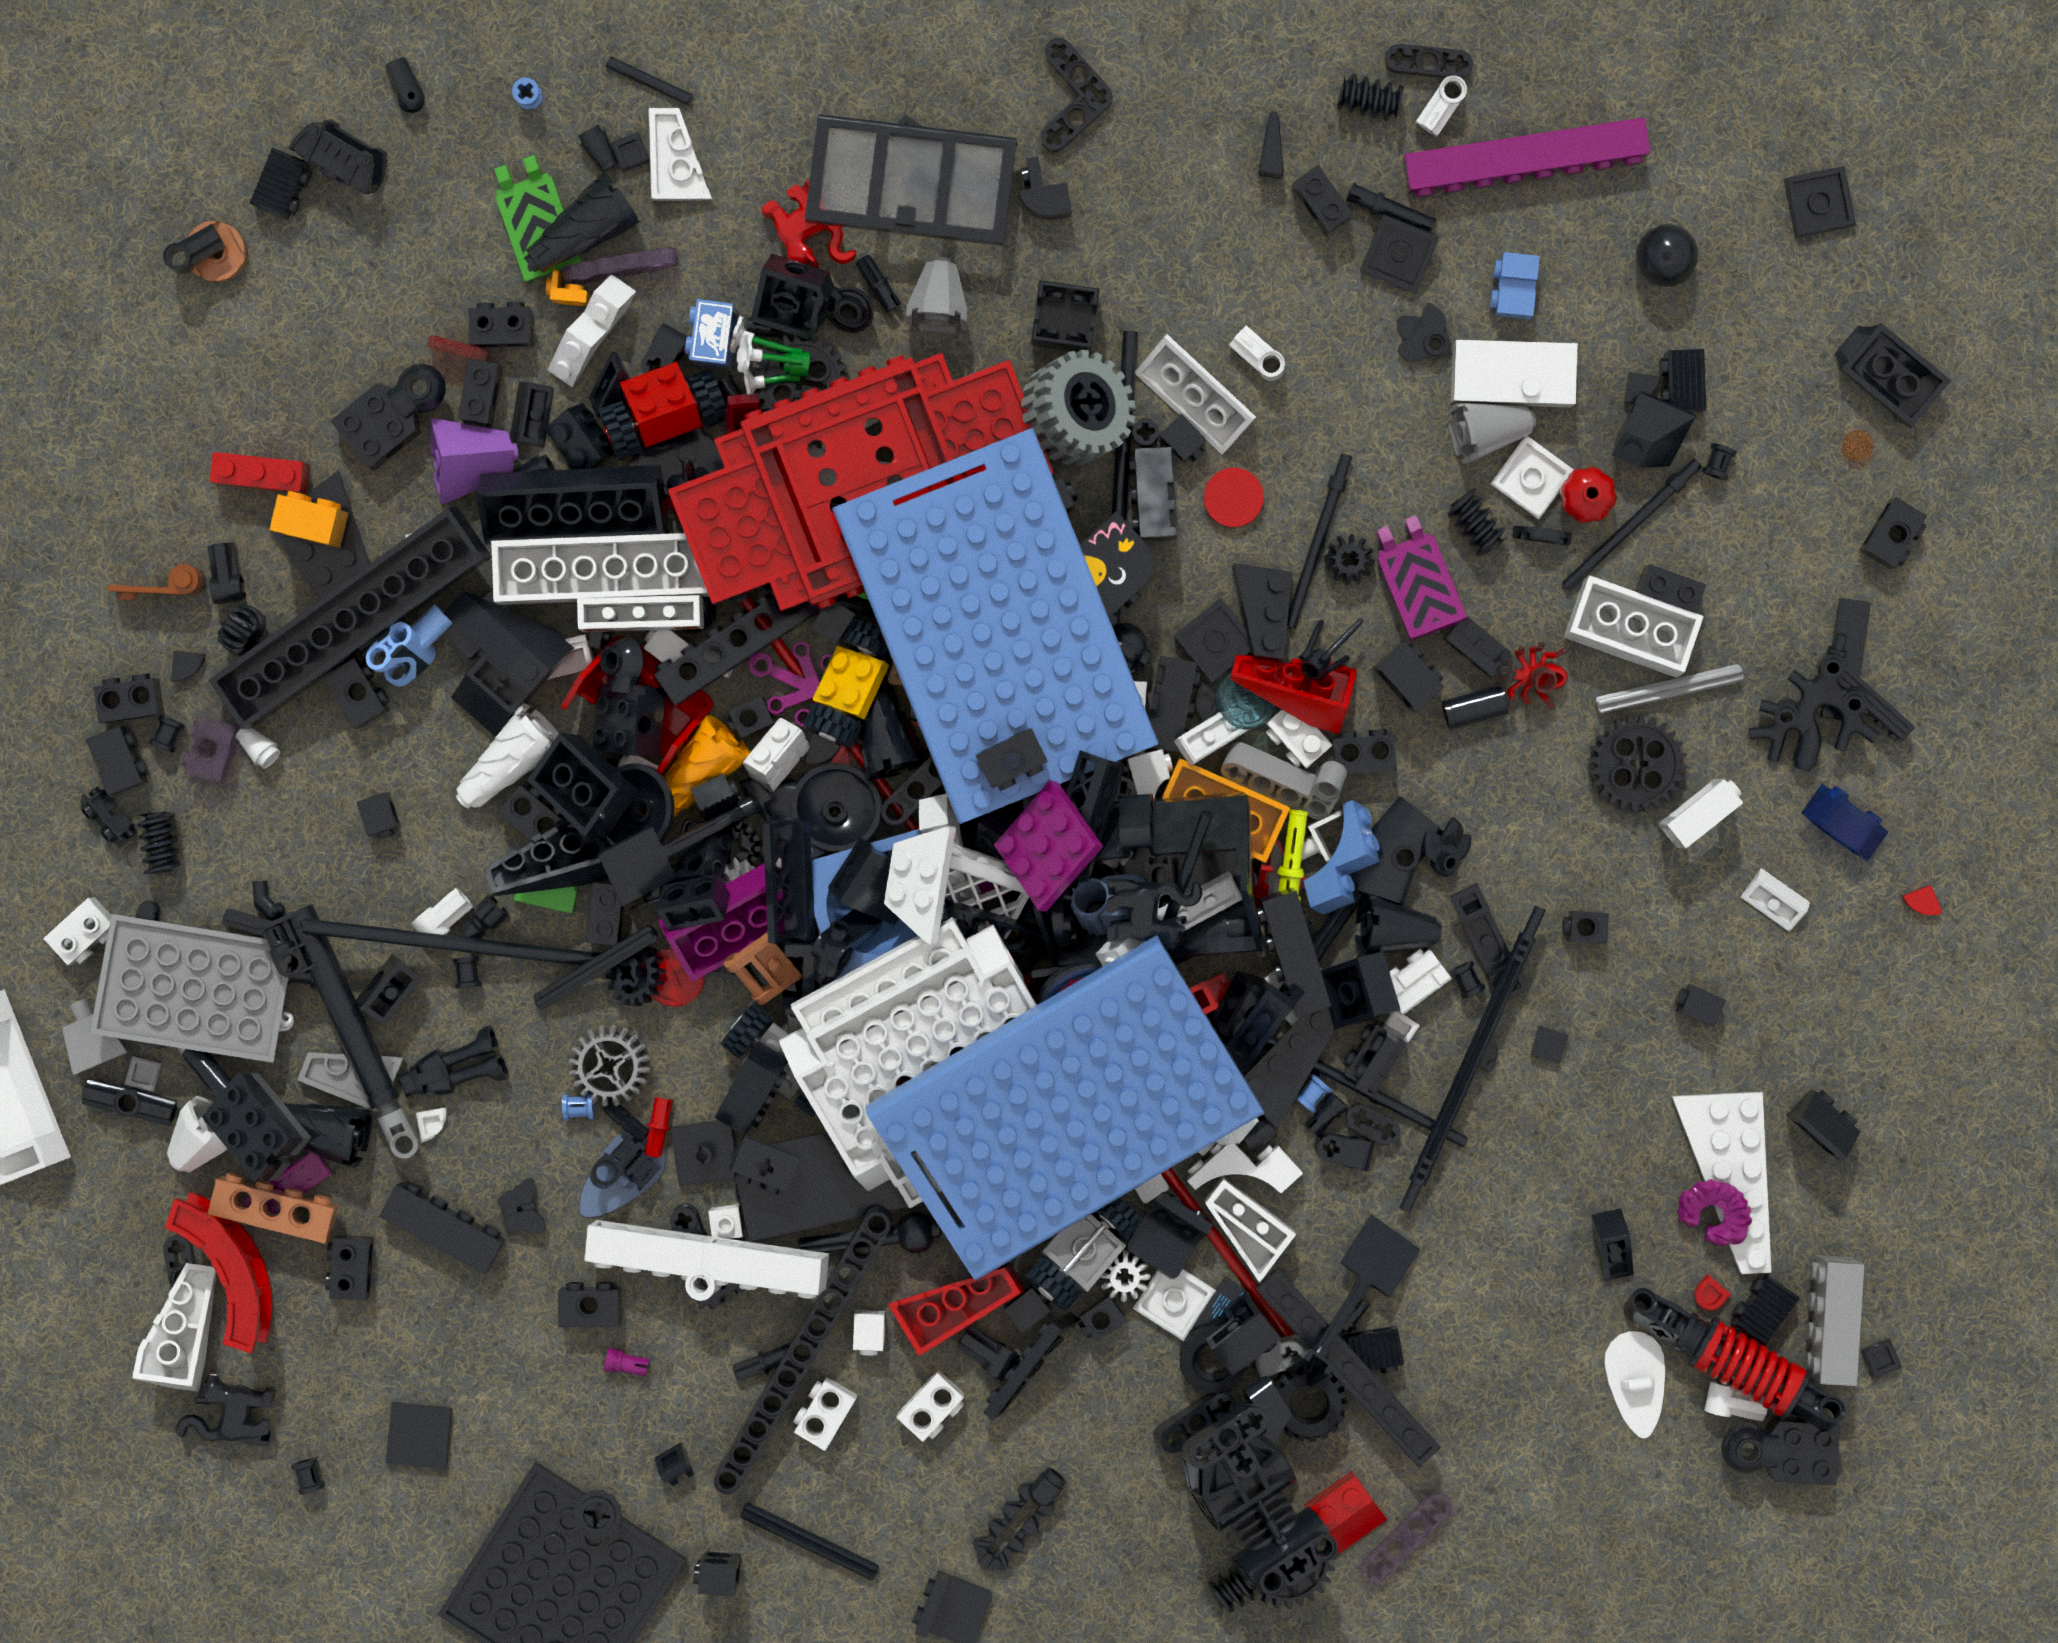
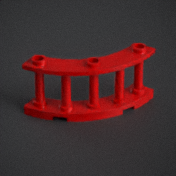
M189 1192L187 1201L178 1198L174 1199L165 1229L186 1238L198 1249L200 1248L211 1260V1264L222 1286H224L227 1296V1323L222 1344L252 1354L257 1341L264 1344L267 1343L271 1328L273 1301L271 1282L266 1264L253 1238L240 1222L209 1215L208 1210L211 1200L194 1192Z

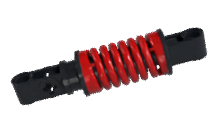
M1647 1288L1636 1289L1625 1302L1624 1313L1626 1317L1646 1328L1658 1338L1673 1344V1349L1677 1351L1682 1350L1690 1355L1688 1366L1694 1367L1703 1373H1706L1712 1367L1710 1372L1711 1378L1717 1379L1720 1373H1722L1720 1382L1723 1385H1727L1730 1379H1733L1730 1388L1737 1391L1743 1385L1740 1391L1742 1396L1747 1397L1751 1391H1754L1751 1395V1400L1754 1403L1759 1402L1761 1397H1765L1761 1403L1762 1407L1772 1410L1782 1421L1790 1413H1793L1819 1430L1829 1431L1845 1417L1846 1408L1839 1398L1832 1396L1809 1382L1811 1370L1805 1369L1794 1362L1788 1363L1787 1358L1784 1356L1778 1358V1354L1775 1351L1768 1352L1765 1345L1758 1346L1756 1340H1747V1336L1744 1333L1736 1335V1330L1732 1326H1726L1720 1318L1715 1316L1710 1322H1706L1699 1318V1314L1695 1312L1690 1314L1676 1303L1662 1298ZM1634 1300L1642 1301L1646 1306V1310L1638 1309ZM1823 1408L1829 1409L1833 1413L1834 1419L1827 1418L1823 1413Z

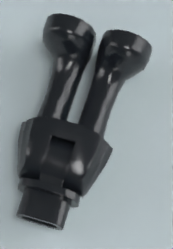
M490 1025L481 1028L474 1041L460 1048L444 1053L437 1048L418 1060L414 1066H410V1071L399 1074V1080L405 1096L409 1097L417 1093L419 1096L448 1095L454 1093L455 1086L481 1077H490L495 1081L508 1079L509 1071L501 1054L493 1055L455 1071L451 1067L457 1063L498 1051L499 1043L493 1028Z

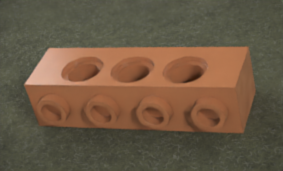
M227 1173L226 1176L216 1179L208 1210L209 1215L324 1244L331 1240L339 1209L338 1204L332 1203V1198L322 1195H314V1198L302 1196L303 1191L295 1188L286 1187L285 1191L274 1189V1184L267 1181L255 1182V1184L244 1181V1176L235 1173ZM241 1192H246L251 1196L252 1202L250 1207H245L240 1203L239 1194ZM270 1199H275L280 1203L281 1211L279 1214H273L269 1210L268 1202ZM300 1206L306 1207L309 1210V1221L305 1222L299 1219L297 1210Z

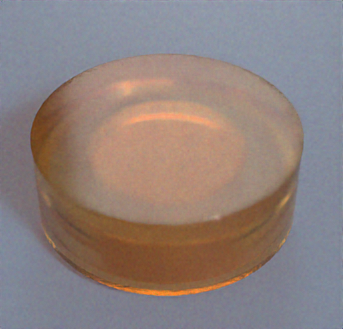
M1862 430L1848 433L1842 442L1843 453L1853 461L1866 459L1874 448L1872 437Z

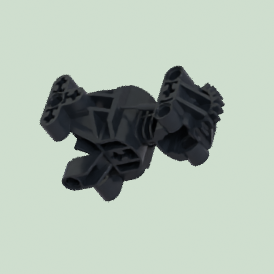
M1264 1376L1243 1390L1244 1397L1247 1400L1244 1402L1245 1404L1237 1407L1235 1399L1223 1391L1217 1394H1206L1157 1426L1153 1438L1159 1448L1169 1453L1181 1452L1187 1488L1208 1522L1218 1532L1230 1525L1234 1528L1245 1547L1231 1557L1239 1576L1263 1592L1261 1601L1265 1604H1268L1272 1599L1273 1606L1279 1608L1283 1601L1285 1607L1291 1609L1293 1600H1295L1297 1605L1303 1607V1597H1307L1313 1602L1315 1601L1314 1590L1324 1593L1320 1584L1322 1581L1331 1582L1330 1578L1325 1574L1327 1571H1335L1336 1569L1328 1563L1330 1560L1337 1558L1338 1545L1336 1540L1328 1535L1330 1532L1325 1523L1310 1507H1306L1296 1514L1282 1491L1296 1482V1475L1275 1442L1292 1414L1272 1381L1267 1376ZM1219 1399L1225 1401L1222 1404V1411L1216 1409L1219 1406L1217 1402ZM1195 1414H1199L1201 1417L1200 1425L1197 1428L1191 1429L1189 1425L1190 1418ZM1168 1432L1174 1434L1172 1436L1173 1442L1171 1444L1166 1442L1168 1440ZM1320 1539H1325V1549L1319 1552L1316 1548L1320 1543Z

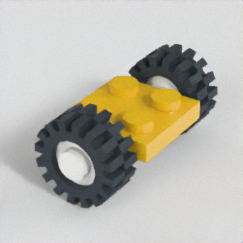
M852 619L842 640L852 650L840 646L836 647L812 699L816 703L812 704L803 724V727L810 730L813 734H817L829 742H834L839 746L850 749L853 748L862 725L845 715V713L863 720L865 719L889 665L893 662L880 627L873 626V624L866 623L860 619Z

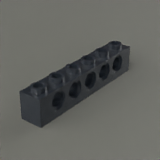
M768 593L755 602L758 607L749 613L744 609L730 619L733 622L731 625L724 629L718 626L707 633L705 636L708 640L699 646L696 642H693L680 651L682 657L672 662L669 658L655 668L657 673L654 674L653 681L665 695L672 709H674L823 609L819 610L818 605L811 607L809 601L794 606L795 611L793 613L785 614L780 611L775 596ZM759 616L767 618L770 622V628L759 630L754 624V619ZM740 633L745 638V645L741 647L733 646L730 643L729 635ZM708 649L716 650L720 655V661L709 663L704 657V652ZM682 666L692 667L695 671V677L691 680L683 679L679 674V668Z

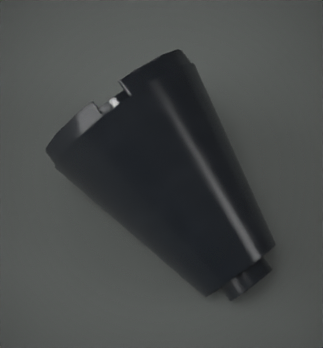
M1367 895V898L1363 897L1359 904L1356 924L1361 923V935H1355L1357 951L1361 955H1370L1383 951L1384 953L1433 947L1436 941H1439L1441 938L1442 926L1434 916L1373 895Z

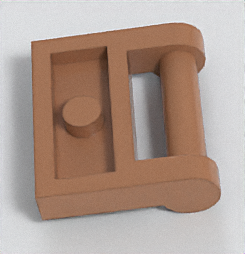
M768 932L739 953H733L724 960V966L727 970L737 975L752 993L751 997L758 1005L767 1003L803 977L791 959L785 957L784 951L777 943H768ZM752 962L769 984L761 986L746 969L745 965Z

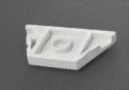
M953 826L943 827L893 844L884 904L921 939L930 945L938 943L956 827Z

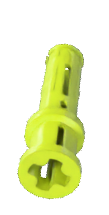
M1289 810L1283 866H1279L1277 874L1280 875L1278 892L1294 888L1299 895L1300 880L1304 877L1301 860L1308 816L1307 811Z

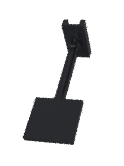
M748 778L740 782L746 798L738 802L737 806L663 845L660 844L653 827L650 825L597 853L622 907L676 879L668 861L669 856L742 818L747 819L756 813L766 822L780 819L779 815L766 804L767 801L771 800L769 793L752 778Z
M1371 1214L1340 1262L1341 1265L1358 1276L1357 1282L1318 1344L1313 1345L1312 1348L1292 1359L1286 1370L1290 1373L1298 1368L1310 1376L1306 1382L1310 1387L1328 1377L1335 1365L1326 1360L1329 1356L1328 1351L1369 1285L1390 1298L1420 1249Z

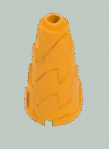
M707 715L701 721L695 733L677 755V760L664 775L674 798L673 819L681 811L689 808L696 802L690 788L722 773L727 778L732 772L744 765L742 762L751 753L743 740L739 743L737 742L729 726L712 715L709 717Z

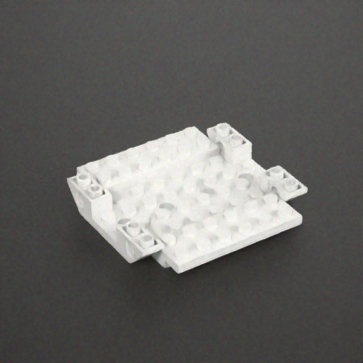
M951 917L941 923L937 944H927L919 936H916L792 1003L791 1009L802 1025V1028L780 1039L779 1043L795 1079L854 1178L867 1191L891 1179L908 1207L911 1208L921 1203L922 1199L868 1118L865 1106L897 1088L896 1081L899 1077L909 1076L914 1078L950 1057V1052L953 1048L967 1047L1004 1025L1007 1019L1016 1018L1037 1006L1026 987L1019 968L995 926H989L967 938L966 941L954 918ZM850 1104L856 1105L860 1109L859 1114L852 1118L846 1117L842 1113L844 1107ZM913 1151V1154L915 1155L918 1162L920 1163V1165L932 1181L937 1191L941 1192V1189L939 1188L936 1181L924 1165L923 1161L921 1160L917 1152Z

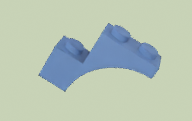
M1354 800L1342 804L1344 825L1335 853L1321 870L1303 880L1310 908L1323 915L1354 903L1353 891L1355 886L1349 874L1380 862L1377 853L1380 847L1377 838L1372 834L1370 826L1372 816L1367 807L1360 805Z

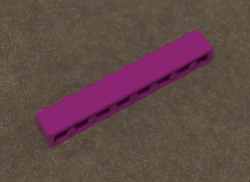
M1643 117L1406 153L1402 159L1407 193H1415L1416 198L1434 195L1433 190L1445 189L1446 193L1463 191V186L1475 184L1476 189L1493 186V181L1505 179V184L1522 182L1524 176L1535 175V179L1540 180L1553 177V172L1565 170V175L1582 173L1583 167L1594 166L1595 170L1599 171L1613 168V163L1624 161L1625 166L1638 165L1643 163L1642 158H1646L1650 154L1646 120Z

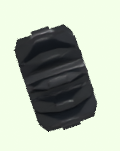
M1354 534L1349 535L1348 544L1345 543L1342 536H1338L1336 539L1340 548L1329 543L1327 548L1335 554H1325L1323 556V560L1333 561V564L1328 565L1325 571L1330 572L1334 569L1338 571L1332 578L1334 582L1341 575H1344L1343 584L1348 586L1350 575H1352L1354 582L1359 584L1362 581L1358 572L1368 577L1371 572L1364 565L1371 566L1375 564V560L1365 559L1366 555L1373 552V548H1367L1363 551L1361 547L1365 544L1366 540L1362 538L1355 545ZM1353 553L1356 556L1353 559L1357 561L1356 566L1351 564L1345 567L1342 564L1345 559H1341L1342 554L1349 555Z
M239 604L233 608L225 621L222 622V627L218 631V643L233 654L244 655L257 644L258 639L262 636V632L266 628V617L261 614V611L251 605Z

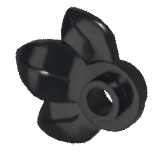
M1427 303L1421 318L1402 316L1397 319L1398 331L1405 340L1397 352L1403 358L1410 361H1418L1425 357L1436 360L1443 358L1449 352L1451 342L1449 336L1444 332L1446 318L1435 305ZM1432 339L1439 340L1441 343L1440 349L1433 350L1430 347V341Z
M1453 817L1449 820L1441 835L1429 831L1425 832L1424 854L1430 860L1431 867L1435 873L1443 877H1448L1456 871L1459 861L1466 857L1471 847V835L1463 834L1464 831L1461 823Z

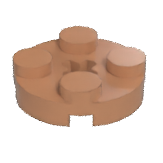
M208 221L195 227L189 236L212 224L226 248L223 249L221 258L209 257L195 265L192 272L209 282L221 283L234 278L240 273L247 262V247L244 238L235 228L218 221Z

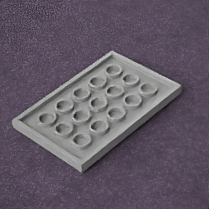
M111 914L90 1034L274 1063L288 978L283 977L276 970L268 952L270 947L266 939ZM288 955L282 958L280 967L283 971L287 972L288 963H291L292 956Z

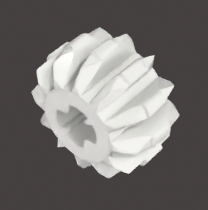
M1124 1249L1122 1252L1123 1259L1119 1260L1117 1256L1114 1264L1107 1268L1110 1271H1105L1100 1277L1109 1279L1101 1284L1102 1289L1105 1290L1113 1286L1109 1296L1114 1298L1118 1291H1120L1122 1302L1127 1300L1126 1292H1130L1132 1297L1137 1299L1138 1293L1135 1288L1137 1287L1142 1291L1147 1289V1286L1140 1280L1150 1279L1149 1273L1140 1272L1146 1269L1148 1264L1141 1262L1136 1265L1139 1258L1133 1255L1131 1260H1129L1127 1249ZM1124 1268L1128 1269V1273L1133 1275V1278H1128L1126 1283L1121 1282V1277L1116 1276L1117 1272L1121 1274V1269Z

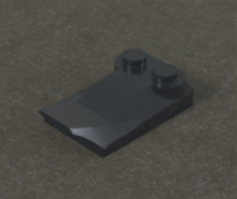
M1882 323L1868 327L1857 326L1835 352L1840 364V370L1891 412L1896 421L1905 424L1909 428L1918 421L1951 382L1947 376Z

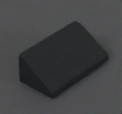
M519 382L510 433L511 442L545 446L547 432L544 428L548 425L553 387L530 382Z

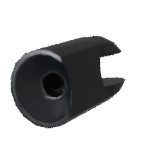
M402 57L385 65V72L398 95L401 109L407 113L420 111L424 105V94L407 59Z

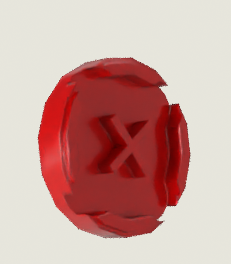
M1238 467L1225 468L1215 473L1208 481L1204 491V507L1209 516L1219 525L1230 528L1242 527L1252 522L1260 513L1264 501L1263 488L1258 479L1249 471Z
M672 948L663 949L658 952L655 957H663L659 967L666 969L664 974H660V979L664 981V985L657 986L660 993L658 996H651L654 1000L665 1006L679 1007L689 1004L698 997L703 989L705 976L691 982Z

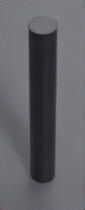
M612 56L606 64L607 68L686 105H689L693 94Z

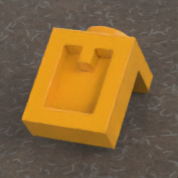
M553 270L552 277H547L546 295H550L552 303L587 307L590 301L588 291L583 290V286L576 284H565V288H561L562 273L559 270Z

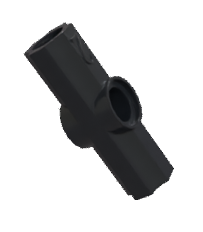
M91 1078L87 1080L82 1093L83 1105L115 1112L122 1117L131 1116L167 1126L172 1125L177 1111L178 1100L142 1092L137 1088H127ZM127 1094L135 1099L136 1105L133 1110L126 1108L124 1105V1098Z

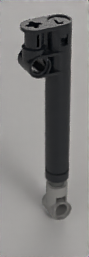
M314 905L306 906L258 927V933L263 932L270 947L268 952L280 975L292 978L307 971L310 972L364 1095H367L368 1104L371 1110L374 1108L378 1110L380 1117L377 1120L391 1151L395 1156L403 1159L414 1155L418 1147L417 1139L403 1108L398 1109L394 1100L399 1098L395 1087L392 1086L391 1077L328 937L302 933L304 918L320 920ZM273 930H276L281 941L280 943L277 942ZM288 955L294 956L298 960L297 969L291 973L283 971L280 967L282 958ZM401 1136H408L413 1144L411 1150L404 1154L399 1153L395 1148L396 1140Z

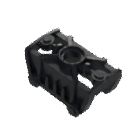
M332 119L306 125L292 140L288 148L289 150L295 151L305 161L318 167L320 172L333 180L342 182L347 186L352 184L361 193L366 195L377 192L383 183L387 164V152L379 147L373 148L339 128V123Z

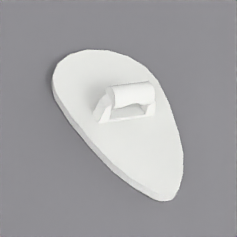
M1628 1331L1618 1335L1610 1342L1605 1352L1604 1366L1610 1389L1621 1416L1638 1437L1647 1438L1655 1429L1661 1414L1665 1384L1664 1355L1661 1346L1652 1336L1639 1331Z

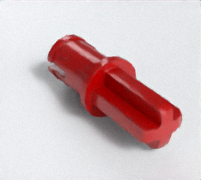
M654 1097L650 1123L646 1125L650 1127L645 1148L646 1156L661 1157L666 1130L671 1128L668 1127L674 1100Z

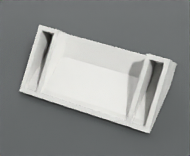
M5 989L0 991V1185L71 1157Z

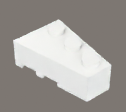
M1222 1176L1204 1199L1205 1204L1260 1283L1295 1237L1296 1233L1292 1228Z

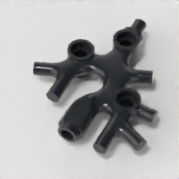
M1836 633L1833 646H1828L1827 652L1822 657L1821 671L1815 679L1808 680L1796 670L1789 675L1787 680L1797 686L1801 692V698L1798 702L1789 698L1782 699L1778 703L1761 700L1759 711L1772 714L1774 716V723L1764 727L1749 728L1750 740L1765 738L1771 740L1768 760L1779 762L1788 731L1792 729L1797 730L1799 738L1792 758L1794 767L1803 771H1811L1812 767H1815L1822 744L1821 732L1816 723L1815 714L1820 707L1825 705L1836 708L1842 717L1841 727L1834 747L1836 750L1845 752L1850 736L1853 733H1859L1871 743L1878 737L1879 733L1867 725L1861 716V713L1867 707L1868 697L1866 691L1859 686L1843 689L1839 684V677L1846 670L1848 651L1845 650L1848 635ZM1831 662H1835L1839 665V667L1836 669L1829 668L1828 664ZM1857 699L1860 701V704L1856 706L1851 705L1850 700ZM1788 711L1792 716L1785 718L1781 714Z

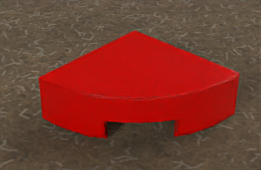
M1927 885L1901 896L1906 905L1918 913L1925 915H1938L1942 913L1932 885Z

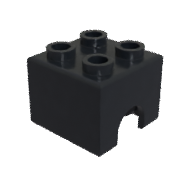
M1039 280L1031 346L1075 352L1088 350L1089 354H1091L1100 288Z

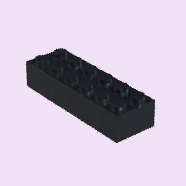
M661 465L481 474L475 491L485 545L491 544V541L665 534L668 522Z

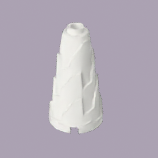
M523 703L515 710L514 715L508 720L488 749L478 759L479 761L460 781V785L457 787L458 794L456 798L465 808L483 806L505 787L512 785L529 771L535 769L558 736L559 732L538 710L535 709L531 714L526 712L531 705Z

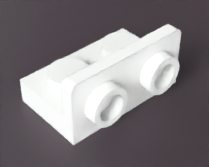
M1280 710L1266 723L1269 727L1266 734L1277 746L1281 742L1289 750L1286 757L1296 767L1302 765L1304 769H1307L1332 746L1318 728L1309 726L1284 710Z

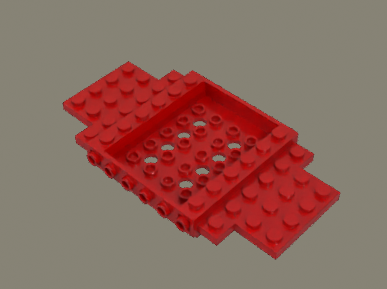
M942 353L916 363L913 362L912 357L904 359L903 355L886 361L887 366L876 370L875 366L859 371V377L848 381L846 377L834 380L829 383L831 388L820 392L818 388L805 391L801 394L802 399L790 402L788 398L776 402L772 405L773 410L762 413L761 409L747 413L744 415L745 420L740 422L741 429L714 439L724 468L668 489L712 605L770 583L780 611L809 601L811 607L818 605L820 610L836 604L835 598L844 594L849 599L864 593L862 582L846 542L841 538V530L835 515L830 510V502L837 497H841L848 502L887 486V480L891 476H900L902 479L908 478L1031 429L1030 422H1023L1022 415L1028 412V408L1021 407V399L1024 398L1010 360L953 381ZM869 419H877L881 422L882 432L879 435L870 436L866 433L864 425ZM814 440L821 441L825 445V453L819 458L810 456L807 450L809 443ZM882 447L891 449L894 455L892 462L886 465L880 464L876 459V452ZM1043 450V454L1049 466L1050 472L1053 475L1054 472L1052 470L1051 464L1049 462L1045 450ZM979 466L894 500V506L986 470L985 466ZM824 469L833 470L837 476L836 482L831 486H824L819 481V473Z

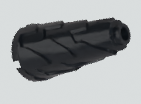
M606 173L598 176L574 202L557 216L555 221L544 230L542 235L526 249L528 255L524 259L534 272L540 270L543 273L559 263L568 261L578 254H583L601 243L634 228L640 223L636 213L620 190L613 188L611 185L613 181Z
M885 674L865 719H860V724L862 725L860 731L863 746L862 757L867 779L870 778L871 780L897 776L901 774L900 771L906 768L908 772L919 768L925 762L918 738L914 737L906 712H902L894 687L890 685Z
M284 1103L311 1137L303 1147V1150L315 1153L345 1167L356 1168L359 1166L363 1158L357 1157V1153L359 1150L367 1151L372 1131V1116L368 1115L371 1112L369 1109L350 1106L337 1107L320 1104Z

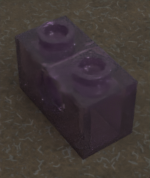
M200 716L199 721L195 720L190 737L194 738L191 750L188 749L183 758L182 765L186 767L184 774L218 784H225L237 742L236 734L240 730V726L207 716ZM208 741H212L216 746V752L210 758L204 753V745Z

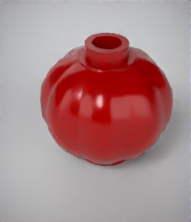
M1597 467L1573 470L1560 487L1563 511L1579 523L1604 520L1617 502L1614 480ZM1587 489L1589 492H1593L1594 498H1588L1586 494Z

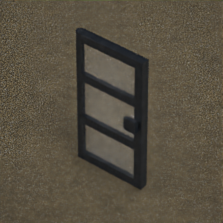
M818 114L805 222L1004 246L1015 153L1018 146L1017 138Z

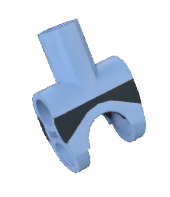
M434 604L411 627L404 622H397L390 626L367 651L366 663L375 672H384L386 680L392 685L398 687L405 686L433 662L436 656V649L432 643L453 622L444 614L440 607ZM385 651L386 657L384 662L380 665H374L375 655L378 652ZM399 666H404V675L400 679L394 680L392 678L393 671Z

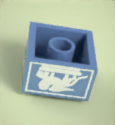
M697 299L696 307L691 306L689 324L692 325L693 333L692 337L687 336L685 355H688L689 360L694 366L731 370L733 353L729 349L738 316V310L734 304Z

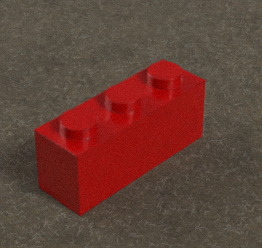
M213 452L209 482L225 486L279 492L292 491L306 494L310 465L301 461Z

